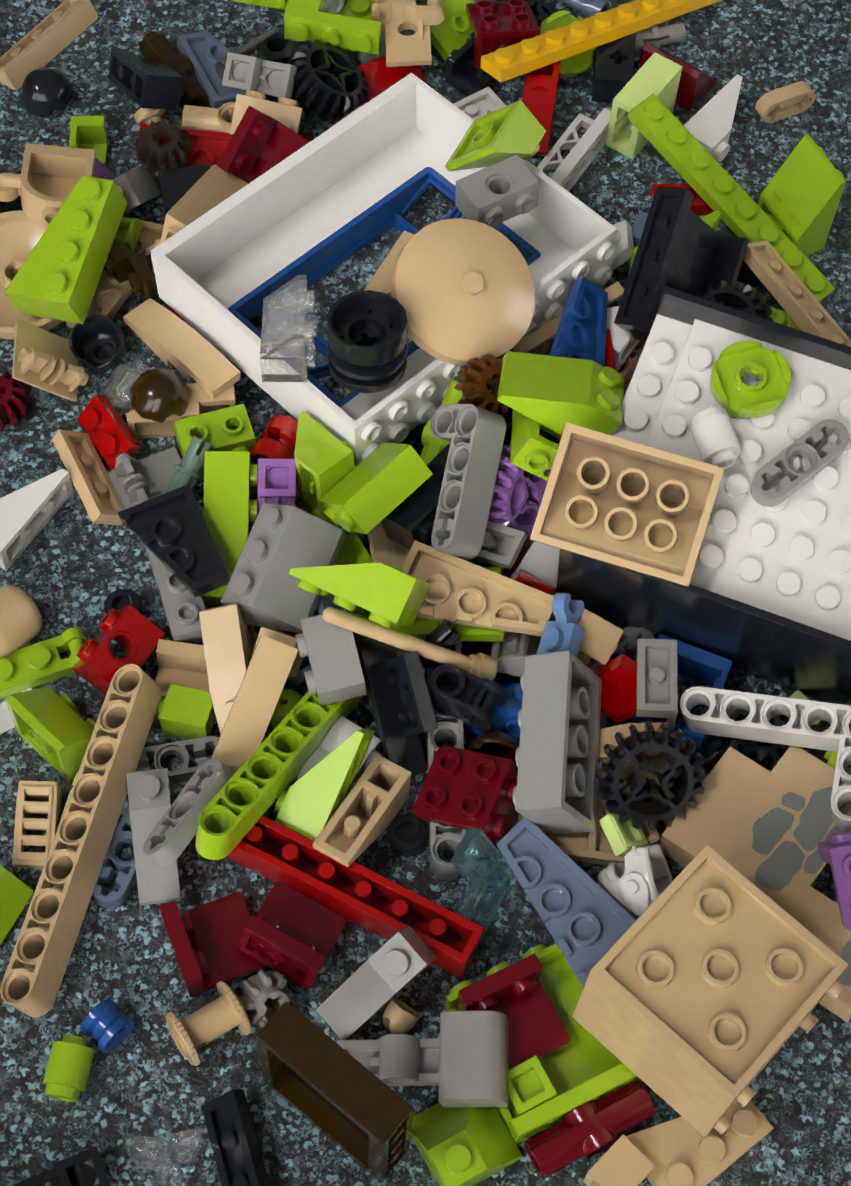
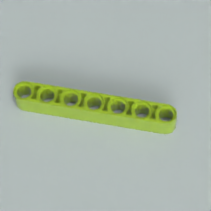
M307 692L198 816L195 840L197 852L203 858L209 860H220L228 856L302 770L335 722L341 716L346 718L361 701L362 696L320 706L317 693L309 695V692Z

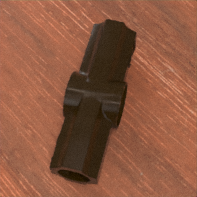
M155 31L145 34L144 39L139 43V50L142 56L172 68L183 77L185 94L183 99H180L179 106L182 112L184 105L206 107L209 104L208 96L194 78V72L187 57L184 54L178 55L163 34H158Z

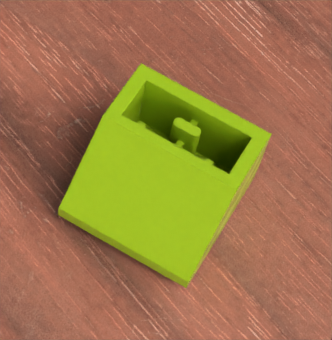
M304 411L298 416L294 452L301 504L316 517L326 521L322 516L324 508L318 500L355 467V453L346 441L337 439L321 421L314 420Z

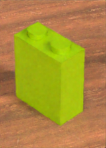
M382 442L318 500L324 508L322 516L328 523L342 530L367 535L433 473L410 444Z

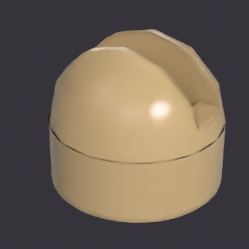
M392 998L385 1008L383 1024L392 1034H406L415 1026L420 1015L403 1001Z

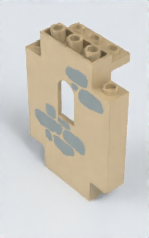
M790 746L770 772L732 747H729L702 782L704 794L692 795L698 803L697 809L685 806L683 808L686 813L685 820L676 816L671 822V827L668 826L661 837L662 851L666 856L685 868L708 845L849 964L848 967L837 979L846 988L834 1002L825 994L819 1004L848 1023L851 1019V931L842 924L838 903L811 887L828 864L820 859L817 843L828 841V834L842 831L835 825L831 811V794L835 769L802 748ZM851 802L843 804L839 811L844 815L851 816Z

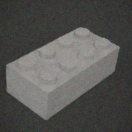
M571 651L525 656V670L521 673L520 677L523 700L522 708L518 712V724L521 729L520 746L517 747L515 753L516 765L518 767L517 785L513 789L515 811L550 835L594 832L597 794L595 775L598 773L597 760L599 752L602 679Z

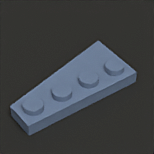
M524 817L496 845L584 988L591 969L636 920L536 825Z

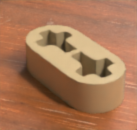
M799 81L765 93L757 101L755 109L765 123H772L806 111L814 103L816 94L806 81Z

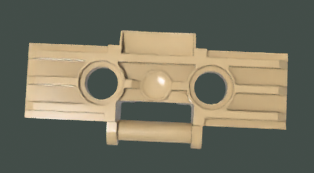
M374 0L372 20L382 22L381 31L385 33L387 67L432 65L430 25H438L444 20V11L440 7V0H427V6L416 5L417 0ZM403 30L415 31L413 35L409 36L400 34Z

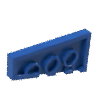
M584 276L572 283L549 356L593 360L605 367L608 293Z

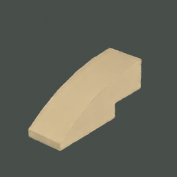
M197 382L187 384L185 386L188 389L190 401L182 416L171 415L165 419L164 423H160L151 419L141 418L133 409L126 413L128 427L136 439L176 436L175 420L235 406L234 385L212 399Z

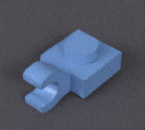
M556 593L552 602L555 621H546L536 655L571 651L577 657L585 628L577 625L584 611V602L581 600H571L569 593Z

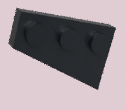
M189 484L118 512L123 523L194 597L229 583L230 578Z

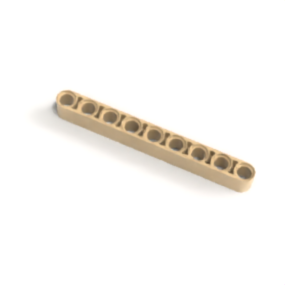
M127 664L115 672L1 983L0 994L3 1001L32 1018L45 1015L51 1010L56 1000L128 794L126 773L136 771L161 700V687L135 664Z

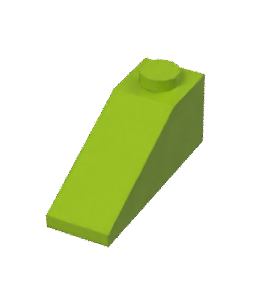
M370 728L357 730L290 786L288 790H284L275 805L274 811L278 813L275 822L315 841L349 794L375 731Z

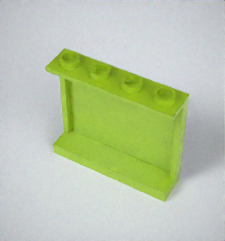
M556 943L549 947H546L545 944H539L524 953L523 957L526 958L534 953L543 967L539 981L570 1037V1042L568 1045L539 1059L558 1094L557 1097L520 1116L509 1095L508 1107H496L516 1145L563 1122L562 1119L579 1106L591 1100L598 1102L636 1080L638 1082L642 1081L572 1017L583 991V986ZM509 962L500 963L491 968L486 974L489 976L510 966ZM472 980L463 981L449 991L450 995L446 997L445 1003L446 1011H459L456 1005L458 992L473 984Z

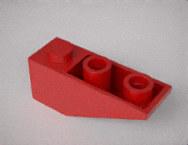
M561 61L526 73L522 102L546 130L539 142L540 148L536 153L537 155L547 156L560 84Z

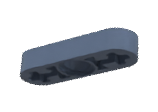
M129 805L112 837L92 894L95 902L106 909L121 906L127 900L137 880L135 859L122 861L116 857L117 849L122 844L133 843ZM113 865L119 870L116 878L119 891H110L108 896H105L101 885H109L115 873L113 867L109 866Z

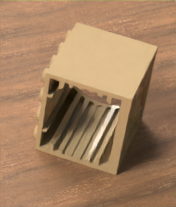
M706 845L591 969L572 1017L704 1137L713 1127L722 1135L734 1121L725 1113L736 1100L744 1108L757 1092L751 1089L749 1085L799 1026L808 1034L819 1021L811 1012L824 995H828L834 1002L846 988L837 979L849 964L712 848Z

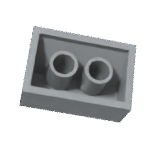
M263 503L220 602L223 605L238 602L243 624L303 633L300 619L313 616L321 595H315L298 587L297 584L300 579L290 575L289 571L291 568L334 565L346 533L344 530L295 506Z

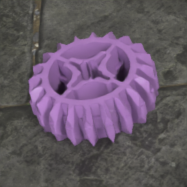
M510 441L509 445H503L488 521L523 531L527 534L526 539H528L532 533L548 481L510 463ZM547 469L545 470V472L550 473L551 470Z

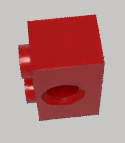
M131 605L118 610L111 609L100 621L99 627L102 630L95 640L92 638L87 640L76 655L80 660L72 670L105 696L115 672L127 664H135L141 668L157 646L159 639H162L165 635L162 630ZM112 640L116 641L121 647L122 653L120 658L116 657L111 651L110 645Z

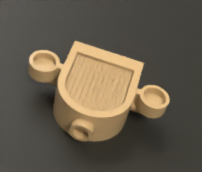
M25 143L21 174L0 173V201L10 202L21 196V206L25 215L33 222L48 227L82 175L95 176V150Z

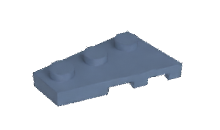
M201 31L177 37V47L181 54H184L189 60L194 77L207 94L211 108H219L225 103L235 102L237 94L245 95L246 92L222 86V81L216 72L215 62L216 59L226 56L231 51L211 33Z

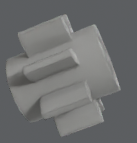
M260 969L258 974L243 981V995L239 999L247 1012L248 1018L254 1024L264 1015L267 1017L273 1009L278 1011L286 1001L289 1003V999L294 996V993L286 986L287 980L277 971L269 977Z

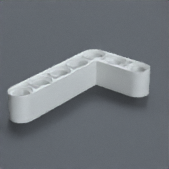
M702 686L692 687L682 694L680 709L686 726L693 732L838 752L831 794L832 819L840 830H851V816L844 815L839 811L843 804L851 802V775L845 772V769L851 765L850 705ZM698 704H704L709 707V710L700 716L690 713L691 709ZM743 709L749 712L747 718L741 721H734L729 718L736 710ZM776 715H785L790 718L789 722L783 726H774L769 723ZM817 720H824L831 724L823 732L813 731L810 728V725Z

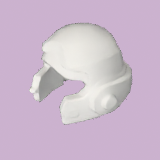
M659 844L637 848L635 845L632 846V849L624 856L625 864L618 862L610 863L606 869L599 873L597 878V884L635 920L647 910L673 881L666 858Z

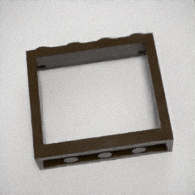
M286 1001L278 1011L273 1009L267 1017L264 1015L256 1027V1030L259 1031L256 1035V1042L264 1083L382 1183L409 1150L414 1107Z

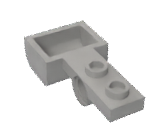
M496 1011L441 1012L440 1038L419 1039L408 1034H387L381 1036L380 1039L337 1040L338 1045L387 1086H439L438 1101L444 1108L508 1107L509 1020L503 1013Z

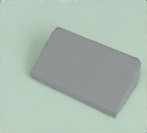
M504 631L503 642H493L491 657L497 660V672L521 677V673L525 670V656L536 655L541 636Z

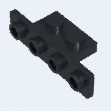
M353 632L385 758L412 772L411 777L427 772V765L418 734L438 729L435 719L436 709L430 700L425 682L426 671L420 662L418 652L397 656L394 646Z

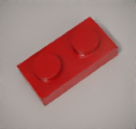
M95 394L77 421L83 430L88 433L92 443L111 470H114L117 456L128 453L129 456L134 457L141 444L108 397Z

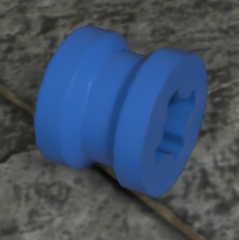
M107 998L90 1011L83 1020L80 1029L86 1036H93L98 1041V1048L104 1054H107L116 1049L129 1036L135 1026V1021L129 1015L122 1016L118 1012L117 1004L111 998Z

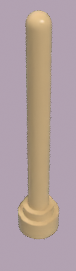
M327 607L322 613L323 620L327 623L411 653L417 651L419 656L441 664L455 665L478 677L492 681L496 675L497 660L489 655L478 653L466 656L333 607Z

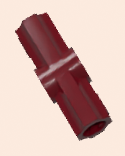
M636 1080L598 1102L591 1100L567 1114L562 1119L563 1122L526 1142L524 1147L536 1172L540 1174L542 1179H545L583 1156L585 1159H588L607 1149L618 1140V1136L653 1117L656 1111L647 1091Z

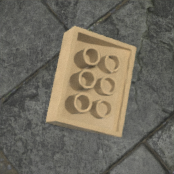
M566 422L530 540L689 587L725 468Z

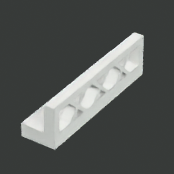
M604 108L595 120L579 113L537 168L543 173L555 170L550 178L569 192L606 144L611 111ZM579 128L587 129L584 135L578 138L577 131ZM572 149L566 158L562 159L560 152Z

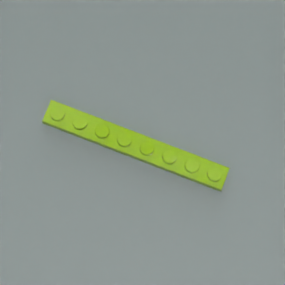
M654 93L630 110L627 115L630 122L713 211L719 210L721 212L720 218L737 237L748 239V243L767 240L819 303L834 291L835 287Z

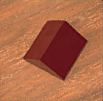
M646 43L642 52L640 68L654 52L683 66L675 103L691 111L711 89L717 79L667 51Z

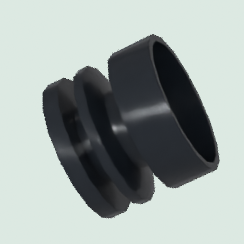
M372 290L355 291L340 297L331 306L327 315L328 364L330 374L338 384L350 391L375 393L393 387L403 377L407 367L406 341L408 320L406 310L397 299L386 293Z

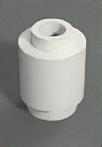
M718 407L707 408L695 414L691 419L693 425L691 433L702 462L725 469L735 464L736 458L741 454L742 450L728 415L723 414L721 408Z

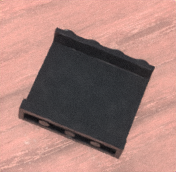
M656 188L614 324L644 344L647 341L658 312L663 285L696 296V292H700L703 295L707 294L708 284L719 289L721 280L727 281L731 287L734 281L737 280L749 242L746 238L720 235L690 210L694 194L688 189Z

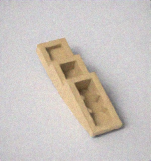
M149 298L123 316V321L167 366L172 364L190 383L195 380L212 399L241 379V372L220 351L190 325L153 299Z

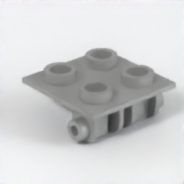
M175 446L138 461L134 457L129 456L128 453H123L117 456L115 469L107 473L125 509L165 494L177 471L175 465H180L182 460ZM194 486L192 493L197 504L202 505L203 502Z

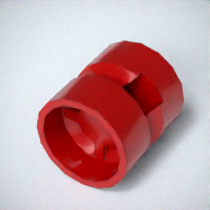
M284 415L274 416L263 431L262 438L255 443L250 451L252 464H258V458L295 459L294 452L298 421Z

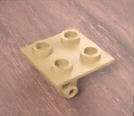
M16 320L12 378L76 402L78 386L86 385L89 374L84 372L83 367L79 366V361L70 350L69 340L22 320Z

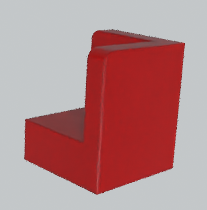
M622 654L607 662L606 665L600 666L598 676L602 679L600 712L618 724L636 715V662Z

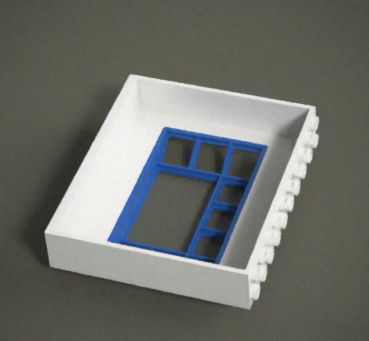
M413 73L392 85L150 251L159 298L294 418L298 420L299 414L305 411L314 420L321 421L337 439L346 441L355 453V466L382 442L401 443L420 423L428 422L436 409L441 406L451 380L462 383L463 381L457 372L467 367L441 361L426 353L416 344L411 347L406 344L407 367L403 377L393 387L375 393L351 391L339 400L317 381V379L331 376L328 362L303 369L281 350L309 343L328 359V343L284 305L392 227L398 229L401 233L405 230L416 234L419 230L405 220L404 217L429 185H434L455 202L456 181L486 168L481 167L457 171H448L445 168L446 163L474 120ZM522 158V161L540 181L538 206L528 213L520 214L502 222L499 226L494 227V229L506 236L526 258L525 261L533 278L535 309L531 324L523 336L524 338L539 329L538 325L548 318L554 320L563 314L574 281L583 276L597 286H603L609 281L613 274L612 266L616 251L617 228L529 161ZM454 206L444 219L460 218L462 214ZM274 313L294 331L267 338L247 319Z

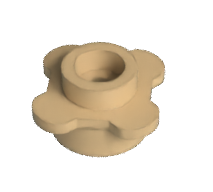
M141 107L134 114V119L138 124V127L135 129L136 132L139 134L141 124L162 126L165 119L163 114L166 112V109Z

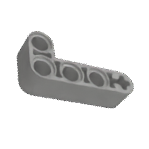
M472 404L442 405L434 412L430 429L434 437L450 442L433 524L431 542L437 551L470 560L478 555L483 544L506 433V422L502 415Z

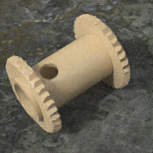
M220 981L216 984L220 997L179 1021L171 1011L166 1014L168 1030L176 1047L193 1066L200 1064L197 1050L236 1026L246 1036L251 1033V1025L242 1002L225 982Z

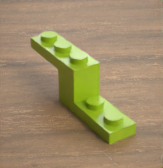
M232 0L234 2L285 10V39L299 42L310 41L312 43L317 39L322 44L329 42L335 48L340 47L341 49L379 55L382 22L327 13V0Z

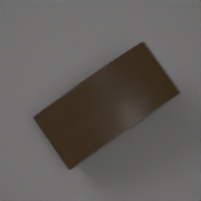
M114 239L104 266L107 273L113 272L119 284L128 280L133 291H140L145 301L149 298L153 300L159 298L155 274L133 250Z

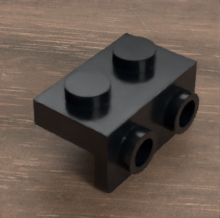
M475 32L471 33L466 43L459 50L454 49L449 54L445 63L447 66L445 81L467 97L488 86L491 87L497 81L481 68L475 69L474 67Z

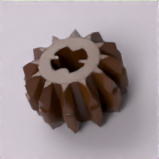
M491 354L483 355L481 358L469 359L466 362L467 367L457 372L463 381L454 387V389L462 391L463 394L458 403L472 404L496 414L505 415L508 412V406L497 401L503 359L495 360L494 355Z

